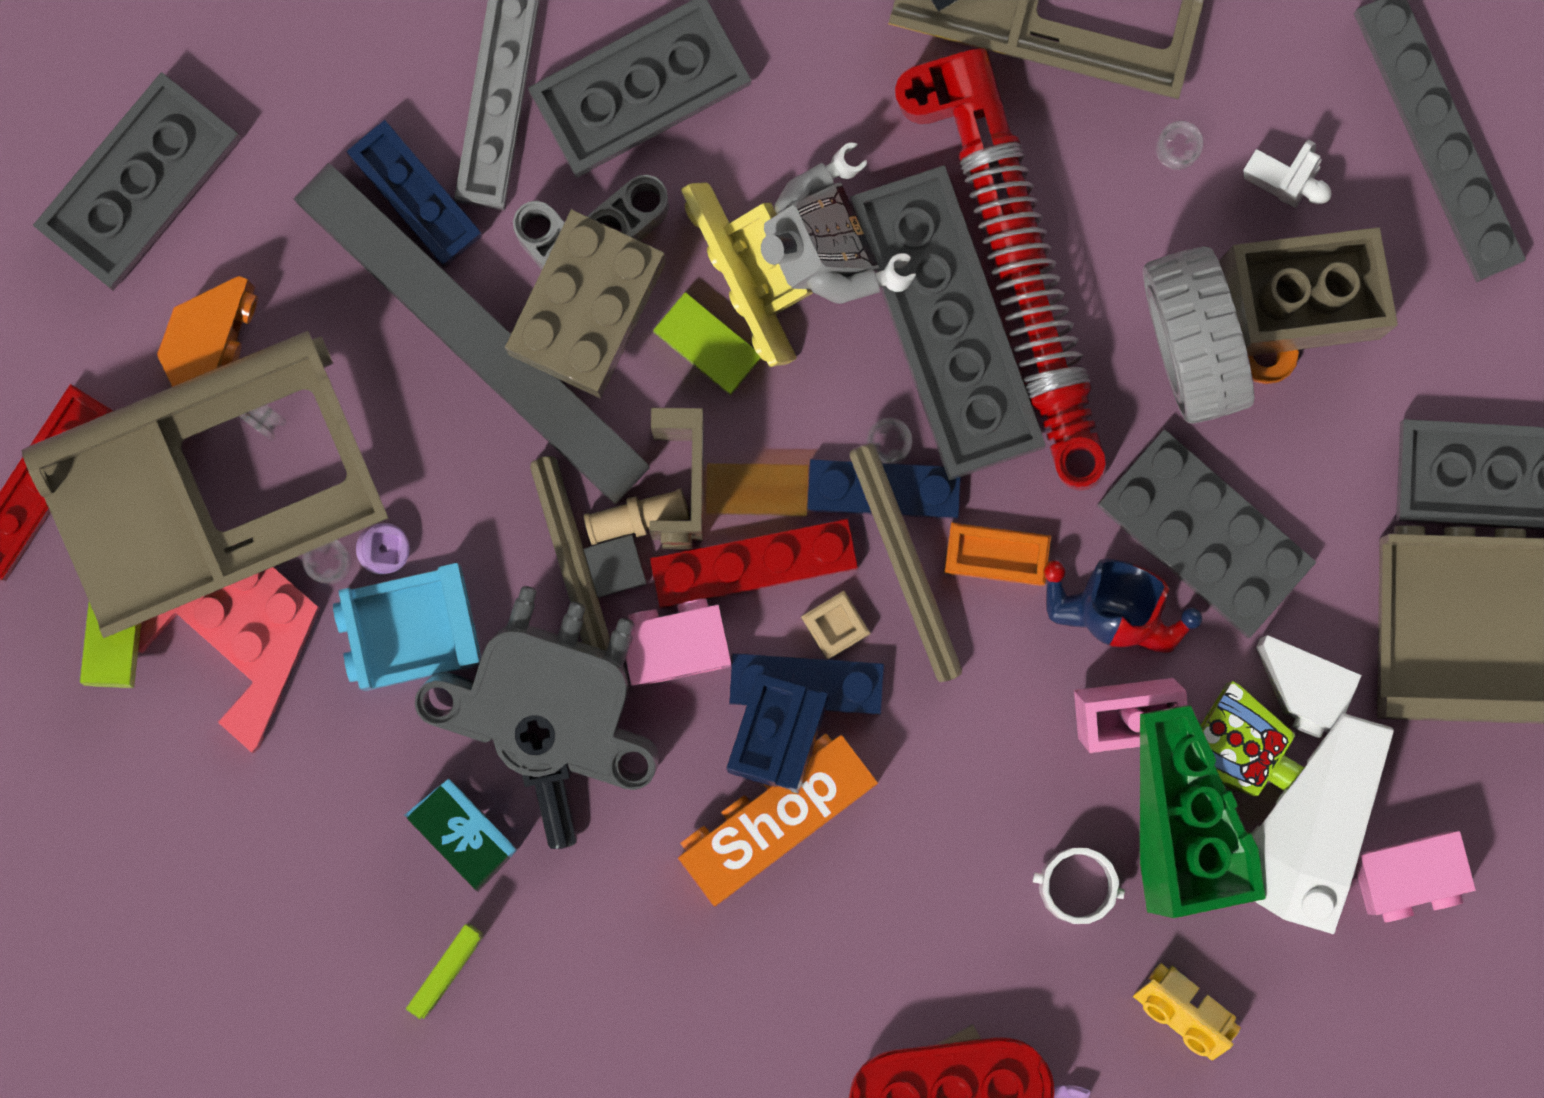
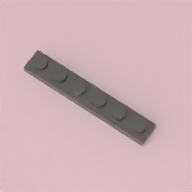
M1377 0L1358 8L1354 12L1357 23L1476 283L1523 263L1526 258L1408 1Z

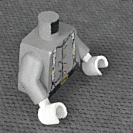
M852 142L845 144L833 155L830 164L825 166L823 163H820L786 184L774 206L776 216L764 224L766 236L761 243V253L765 261L772 265L779 264L788 285L793 289H811L813 293L838 304L880 293L879 287L886 286L895 292H902L909 287L916 274L900 276L894 270L904 267L910 261L911 257L905 253L894 255L883 271L874 272L880 268L842 183L834 184L833 181L838 176L845 179L852 178L867 164V160H865L860 165L852 167L845 162L844 154L850 152L858 145Z

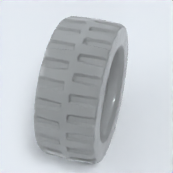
M1202 246L1176 252L1147 262L1143 267V281L1150 316L1167 377L1178 408L1185 421L1194 424L1227 416L1251 407L1254 404L1255 396L1247 349L1225 275L1214 251L1210 247Z

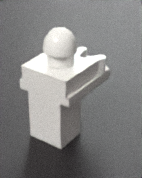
M1310 140L1305 142L1291 167L1256 149L1243 170L1245 180L1279 197L1280 201L1295 208L1303 196L1307 197L1309 202L1319 205L1328 202L1332 195L1328 184L1323 180L1317 181L1314 179L1321 168L1319 165L1322 159H1320V155L1314 153L1316 143Z

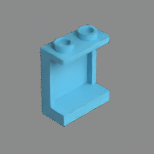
M458 563L438 567L437 571L356 589L345 588L338 590L340 602L333 603L335 622L339 633L347 632L351 651L343 653L344 664L349 682L358 681L359 689L369 691L431 677L440 672L449 673L479 666L482 656L463 570Z

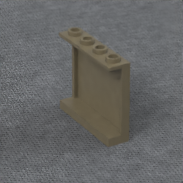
M1395 526L1394 534H1388L1379 539L1377 719L1544 724L1543 538H1526V530L1512 528L1495 529V537H1475V528L1447 527L1444 528V536L1425 535V527Z

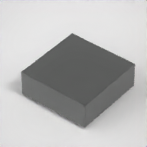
M632 535L584 549L598 598L647 584Z

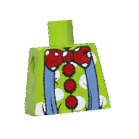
M1234 681L1226 683L1200 724L1216 758L1215 767L1224 786L1252 797L1258 796L1268 781L1282 790L1289 789L1305 768L1284 755L1295 734Z

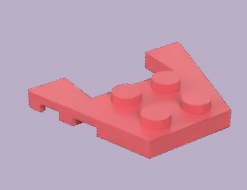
M271 567L141 622L138 652L143 653L175 616H180L252 681V685L218 723L250 752L255 753L260 748L265 730L272 714L275 713L282 691L293 667H295L320 607L275 567Z

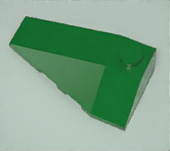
M1190 705L1140 714V867L1147 913L1169 918H1178L1265 899L1258 847L1252 834L1245 831L1235 809L1238 806L1232 792L1226 790L1215 767L1216 758Z

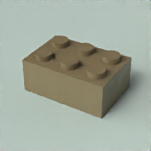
M571 209L505 346L509 356L601 399L666 264L664 252Z
M1380 227L1233 245L1219 260L1235 305L1248 356L1380 340L1398 326Z

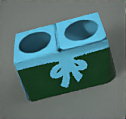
M449 778L404 815L477 892L488 883L517 851L508 839Z

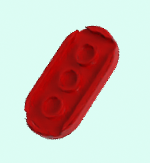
M992 1037L895 1049L879 1053L864 1063L858 1070L850 1086L849 1098H1054V1081L1048 1064L1033 1047L1014 1038Z

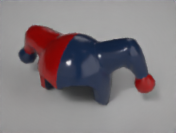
M1101 559L1092 572L1085 590L1070 596L1066 595L1062 587L1061 581L1066 573L1062 563L1050 561L1044 566L1043 572L1048 580L1046 611L1049 619L1059 625L1087 628L1097 640L1113 647L1139 645L1152 651L1168 653L1178 646L1190 629H1195L1202 623V614L1196 608H1187L1182 613L1181 620L1170 626L1164 625L1161 616L1170 588L1159 576L1135 564L1116 559Z

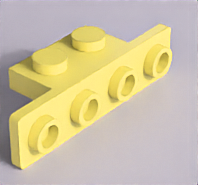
M692 183L683 187L681 191L686 200V213L691 222L701 229L709 245L707 247L708 257L713 266L723 273L731 289L729 292L731 303L735 310L745 317L753 333L752 344L760 358L767 361L770 367L786 365L796 360L797 357L776 314L811 295L813 292L811 289H793L788 285L780 265L769 264L762 256L761 243L766 236L764 224L776 216L772 204L763 203L729 223L709 183Z

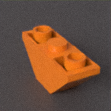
M237 276L173 308L157 353L172 387L239 359L242 344L237 342L241 326L243 323L249 324L258 304V296L253 294L255 287L248 279Z

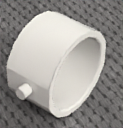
M1068 848L1056 853L1044 865L1042 873L1034 872L1033 882L1040 884L1039 892L1045 907L1055 917L1072 924H1090L1103 918L1115 905L1116 898L1123 899L1125 889L1118 888L1119 879L1113 864L1101 853L1089 848ZM1074 854H1083L1095 859L1103 867L1108 878V892L1104 903L1095 912L1084 917H1073L1063 913L1054 904L1049 893V879L1053 869L1062 859Z

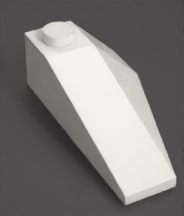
M1342 714L1307 760L1306 767L1289 789L1284 790L1276 801L1277 805L1261 826H1257L1252 832L1259 850L1265 892L1264 900L1254 902L1284 920L1331 934L1335 933L1351 886L1394 732L1392 727L1348 714Z

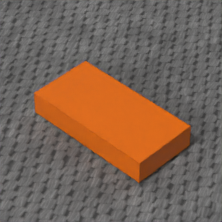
M951 522L944 574L1044 587L1046 577L1043 570L1044 566L1048 563L1051 535Z

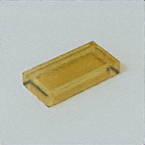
M707 463L706 514L807 516L808 465Z

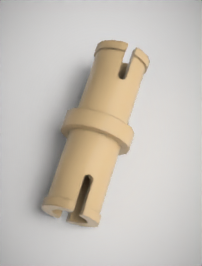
M682 488L643 500H638L637 496L627 498V504L592 514H584L587 533L592 545L635 533L636 537L647 535V529H650V521L690 519Z

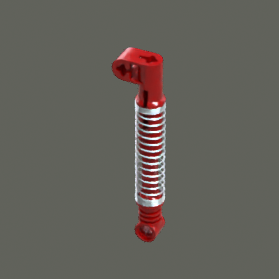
M983 48L972 49L914 66L904 71L897 80L895 96L899 108L908 120L917 124H930L954 116L963 147L958 155L961 161L960 164L963 165L961 169L964 170L963 174L968 176L965 182L973 183L975 191L969 197L978 199L979 207L975 208L974 212L982 213L984 222H981L978 227L981 229L986 228L988 237L983 240V243L991 244L993 251L987 258L995 259L997 268L991 273L994 275L999 274L1001 279L1012 278L1011 281L997 285L996 289L1003 290L1014 287L1017 295L1002 300L1000 304L1004 306L1019 302L1021 311L1007 315L1005 320L1011 321L1023 317L1026 327L1013 330L1009 335L1017 336L1028 333L1030 342L1016 346L1014 351L1019 352L1032 348L1035 357L1020 362L1018 366L1025 367L1036 363L1039 374L1023 379L1025 383L1031 382L1025 387L1028 390L1027 394L1029 395L1030 403L1033 408L1039 411L1041 417L1048 418V420L1043 422L1044 429H1051V432L1047 433L1046 437L1047 441L1055 442L1049 448L1061 482L1068 488L1077 491L1089 490L1097 486L1103 479L1106 471V461L1099 434L1091 433V430L1096 427L1095 421H1088L1087 419L1093 415L1090 408L1084 409V405L1089 403L1088 395L1092 389L1089 383L1090 379H1088L1089 375L1086 374L1088 370L1083 367H1070L1079 362L1083 354L1077 351L1065 352L1074 347L1079 339L1074 336H1062L1072 329L1074 323L1068 320H1059L1068 313L1070 308L1065 305H1054L1062 300L1065 295L1059 289H1051L1058 284L1061 277L1056 274H1046L1054 268L1056 262L1047 258V254L1052 247L1042 242L1047 231L1039 228L1037 224L1040 223L1043 216L1033 211V208L1038 203L1037 199L1029 197V193L1034 185L1024 180L1029 172L1028 168L1020 166V162H1022L1025 154L1022 153L1023 149H1021L1022 145L1020 144L1019 137L1010 132L988 52ZM943 74L950 102L943 105L939 103L932 79L933 76ZM924 85L925 90L931 92L927 97L929 103L919 105L916 98H913L916 95L915 88ZM984 117L986 118L993 146L987 148L983 147L976 123L977 119ZM1002 173L1004 183L994 185L992 177ZM1006 189L1009 198L999 200L997 192ZM1049 278L1056 279L1046 286H1044L1042 280ZM1048 294H1060L1055 299L1048 301ZM1051 310H1064L1053 317ZM1069 325L1065 329L1057 332L1056 326ZM1060 341H1073V342H1071L1070 344H1068V345L1062 347ZM1078 356L1066 363L1065 357ZM1076 451L1088 452L1095 459L1094 470L1086 477H1075L1066 468L1067 459Z

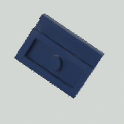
M757 673L726 767L727 772L773 787L778 786L789 789L791 792L799 794L829 701L828 693L815 692L801 685Z

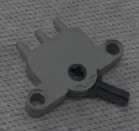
M523 586L518 598L515 599L507 626L499 630L487 644L475 680L447 672L434 674L418 690L415 696V708L420 718L430 725L484 743L493 738L497 754L506 766L522 775L525 787L535 785L548 846L550 849H564L577 843L576 830L564 779L570 778L572 772L624 789L637 790L651 782L659 764V753L655 744L648 738L617 728L630 690L629 672L624 662L632 640L633 621L626 618L618 620L606 651L578 641L585 612V606L578 602L570 603L558 634L530 626L529 623L535 607L534 600L537 592L532 587ZM436 687L447 690L452 695L453 707L448 710H440L434 707L429 699V690ZM533 720H537L540 728L549 729L543 741H539L536 733H527ZM627 752H638L646 758L648 769L641 773H631L623 766L622 756Z

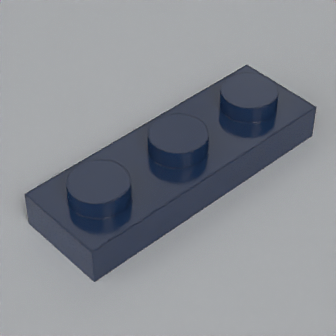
M383 120L346 151L349 157L444 268L482 237L479 229L386 120Z
M810 459L807 511L872 515L852 462ZM882 463L903 517L958 519L960 477L949 481L945 468L941 466Z
M733 653L729 705L747 706L757 673L804 686L808 690L828 693L829 701L826 711L880 715L884 664Z

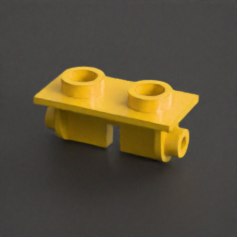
M1160 963L1148 979L1151 981L1133 995L1143 1005L1144 1011L1152 1019L1170 1026L1183 1037L1184 1043L1190 1050L1198 1055L1207 1056L1212 1061L1233 1046L1231 1041L1241 1030V1027L1235 1023L1236 1016L1227 1011L1209 995L1203 998L1197 1008L1191 1004L1190 1001L1200 988L1174 966L1167 968Z

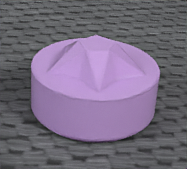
M389 523L369 526L360 534L356 543V554L360 564L374 574H388L399 570L406 563L410 552L409 541L405 533L399 527Z

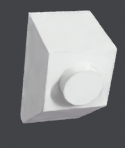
M1268 635L1260 638L1256 649L1283 714L1295 718L1293 727L1304 733L1321 738L1324 731L1329 733L1342 714H1346L1362 675Z

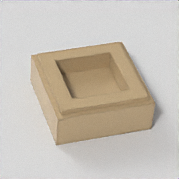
M845 591L801 616L826 660L831 659L871 634Z

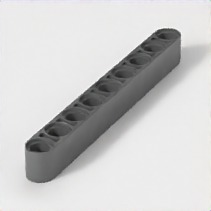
M327 163L293 198L317 224L614 504L650 469L649 465L558 378L509 356L505 346L511 334L331 164Z

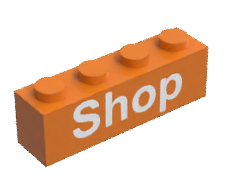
M826 733L815 742L799 794L782 787L763 784L767 791L752 802L746 795H743L723 810L721 814L727 821L710 833L704 825L682 841L680 844L686 852L680 855L678 859L715 907L876 786L878 782L842 735L832 741Z

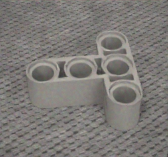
M638 175L616 191L587 217L602 224L614 223L621 228L623 234L641 241L667 217L669 211L667 189L657 177ZM642 191H651L659 196L660 203L655 210L644 213L633 207L634 197ZM531 201L520 206L516 211L513 219V228L523 249L542 270L565 222L548 204L540 201ZM533 217H543L551 223L549 232L542 238L533 239L524 234L525 224Z

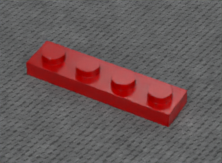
M848 519L650 558L660 609L677 606L688 601L708 600L858 569Z

